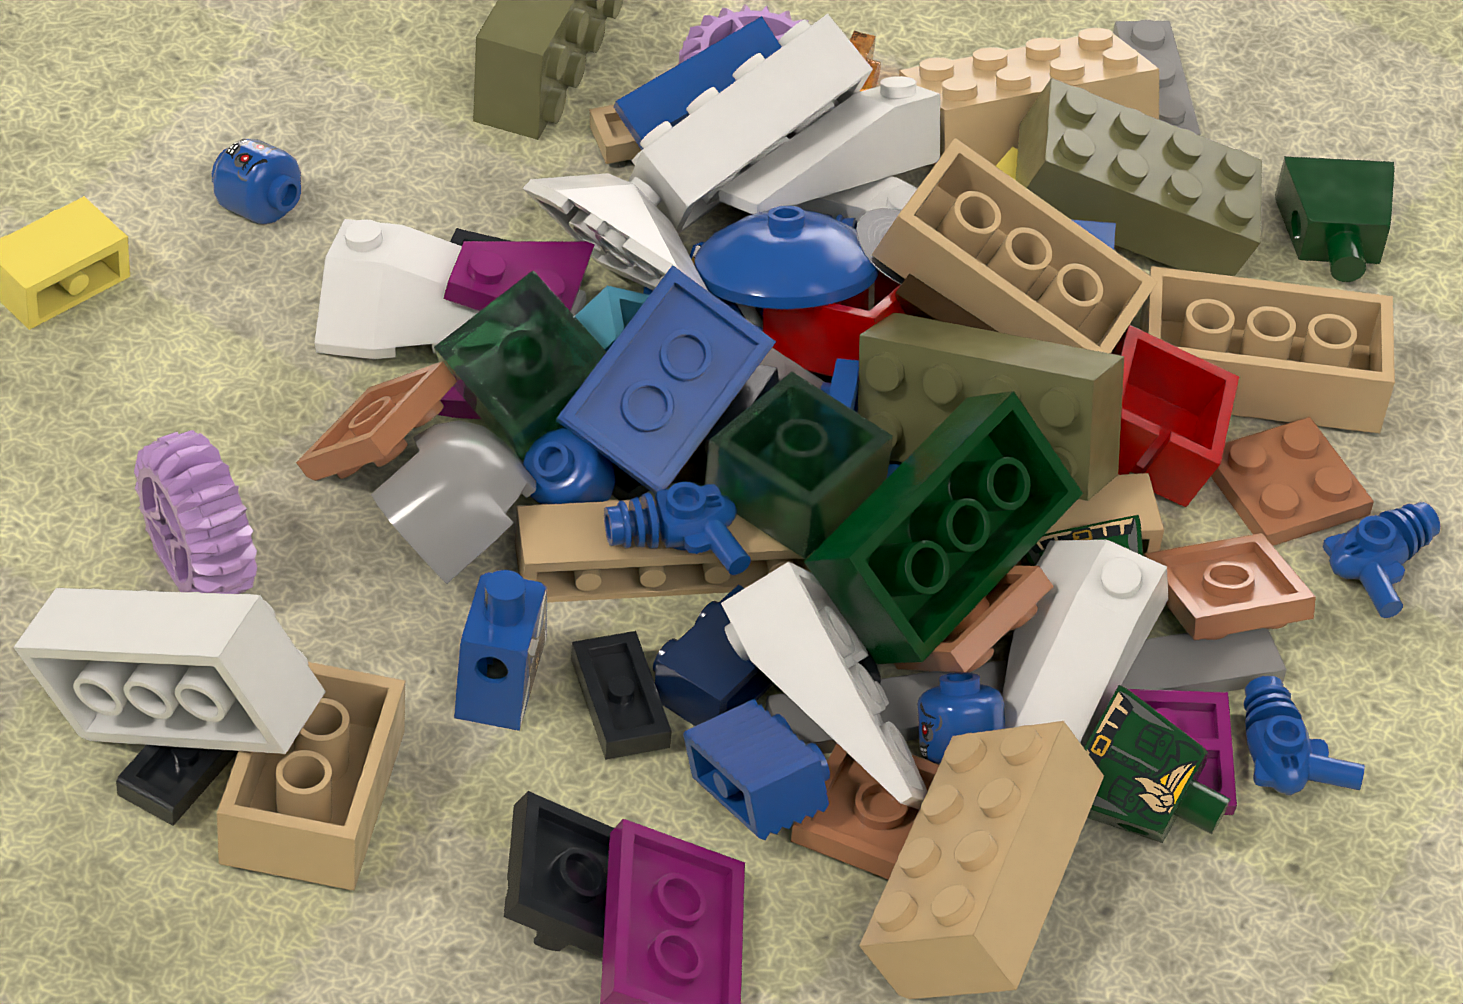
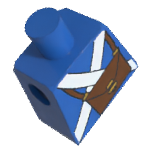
M511 570L488 572L480 576L460 643L455 719L520 731L547 638V586L543 583L524 579L520 574ZM493 657L501 660L507 666L508 674L500 679L487 677L488 664L493 665Z

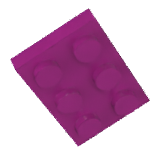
M622 819L610 833L600 1004H741L745 862Z

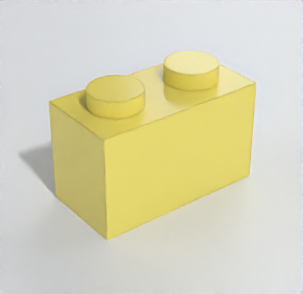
M85 196L0 238V302L29 330L130 277L128 236Z

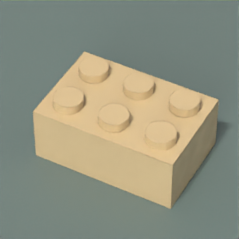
M308 662L309 668L326 692L286 754L238 751L217 811L219 864L354 891L405 732L406 680Z

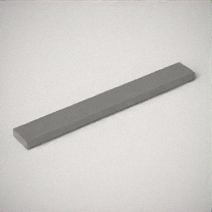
M1260 628L1228 634L1226 637L1217 640H1193L1189 633L1146 639L1121 686L1127 689L1228 692L1245 689L1249 682L1262 676H1275L1283 682L1287 669L1269 629ZM1008 660L985 663L980 668L969 673L978 674L980 676V684L990 686L1003 694ZM932 671L881 679L880 685L889 701V704L885 706V710L880 712L883 723L890 721L894 724L905 741L919 739L917 706L919 697L927 690L939 686V678L942 675L956 672ZM785 693L767 696L765 711L768 710L771 716L775 714L782 715L791 727L793 734H796L799 740L802 739L805 745L814 743L823 754L832 753L837 742Z

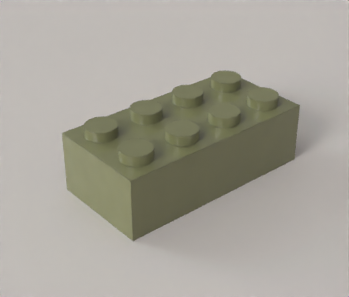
M498 0L476 36L473 122L539 140L548 122L554 124L559 122L565 107L568 86L573 88L579 86L585 71L586 54L588 51L598 52L605 34V21L607 17L617 18L623 0Z
M1053 78L1049 80L1021 121L1016 181L1071 220L1116 223L1114 245L1180 270L1235 276L1260 245L1261 159L1251 156L1242 150L1233 149L1197 135L1188 129L1179 128L1143 114L1134 108H1128L1104 99L1083 88L1074 87Z
M893 312L860 334L857 452L904 462L967 397L1014 391L1082 490L1083 495L1079 499L1088 501L1118 476L1124 356Z

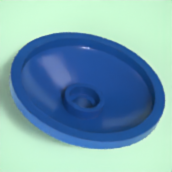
M778 206L769 211L749 215L714 233L699 248L695 255V267L708 292L734 303L760 308L798 309L836 303L863 292L875 282L879 275V269L874 266L863 252L857 238L856 229L824 214L803 210L795 206Z

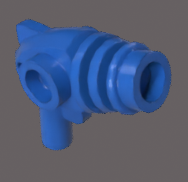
M680 482L674 484L669 489L657 491L654 500L650 492L641 496V503L638 497L629 501V511L626 503L622 500L617 503V506L604 508L605 532L610 546L622 545L625 549H628L633 538L636 547L644 548L645 543H647L650 549H657L660 536L666 548L687 550L692 554L706 552L711 549L731 575L742 573L751 563L750 556L727 528L734 521L737 508L727 496L721 494L715 484H707L700 487L695 483Z
M1425 502L1408 503L1401 508L1384 511L1378 516L1365 517L1346 533L1326 538L1323 542V549L1330 557L1329 563L1333 573L1344 579H1360L1379 615L1382 618H1390L1397 615L1403 608V603L1392 585L1400 582L1404 577L1405 569L1402 564L1410 560L1422 547L1429 545L1433 537L1439 534L1440 520L1435 510Z
M1262 676L1247 684L1245 687L1246 698L1244 699L1247 746L1254 762L1253 780L1255 785L1272 787L1277 792L1290 796L1300 792L1308 780L1354 790L1361 789L1365 764L1328 757V745L1324 740L1309 739V733L1302 720V715L1291 700V693L1284 687L1280 678Z

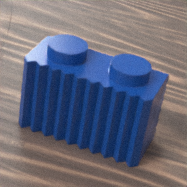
M755 699L690 728L683 733L692 778L758 838L766 841L770 832L778 835L782 827L790 829L794 821L801 824L805 816L813 818L817 810L825 812L829 801L825 781L830 778V770L822 751L814 743L805 745L802 739L799 740L796 734H793L791 727L782 715L775 714L771 716L768 710L765 711L762 704L758 705Z

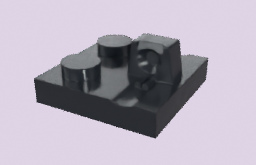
M527 791L513 807L507 873L508 889L505 897L504 917L536 930L534 944L551 951H561L570 944L603 958L610 833L614 828Z

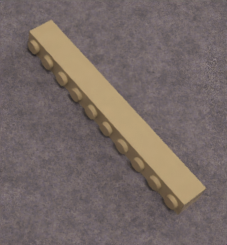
M1118 474L1117 477L1088 501L1078 499L1046 533L1139 514L1143 554L1160 551L1164 527L1149 474ZM878 487L724 495L737 508L736 517L727 528L751 558L748 568L737 575H731L711 549L706 552L692 554L687 550L666 548L660 536L657 549H650L647 543H645L644 548L636 547L633 538L628 549H625L622 545L610 546L605 532L604 508L617 506L619 502L617 500L517 506L515 551L518 573L524 579L541 582L547 586V603L729 593L738 584L744 588L750 586L787 562L811 572L804 561ZM623 500L626 503L629 511L630 500ZM1021 560L1015 566H1022Z

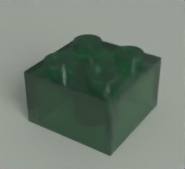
M534 270L434 347L438 361H443L457 380L453 387L494 434L501 438L522 461H524L526 452L535 440L549 431L565 428L556 421L557 417L606 354L605 349Z
M791 371L710 439L705 485L715 484L721 494L727 496L735 504L737 515L806 559L887 479L893 435Z

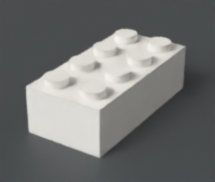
M826 14L813 25H810L806 19L797 23L779 39L778 42L782 46L779 50L766 59L761 53L754 55L733 73L732 76L736 80L733 84L720 93L715 87L709 88L686 108L690 114L688 117L674 127L668 121H665L641 140L640 145L643 150L632 160L635 167L628 182L637 177L660 196L662 201L657 208L673 223L678 234L722 203L719 201L720 188L849 97L860 92L873 69L829 14Z
M56 588L13 647L78 736L89 741L286 754L326 692L309 668L305 655L294 646L277 621L275 611L263 600L261 595Z

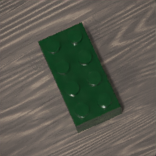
M1014 391L967 397L804 562L877 664L923 662L1083 495V492Z

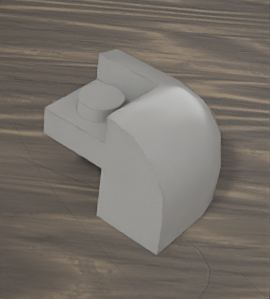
M460 420L434 424L414 436L413 438L419 452L371 494L387 519L446 584L494 543L514 523L506 513L522 493L527 498L536 491L535 479L523 466V461L501 438L484 426Z

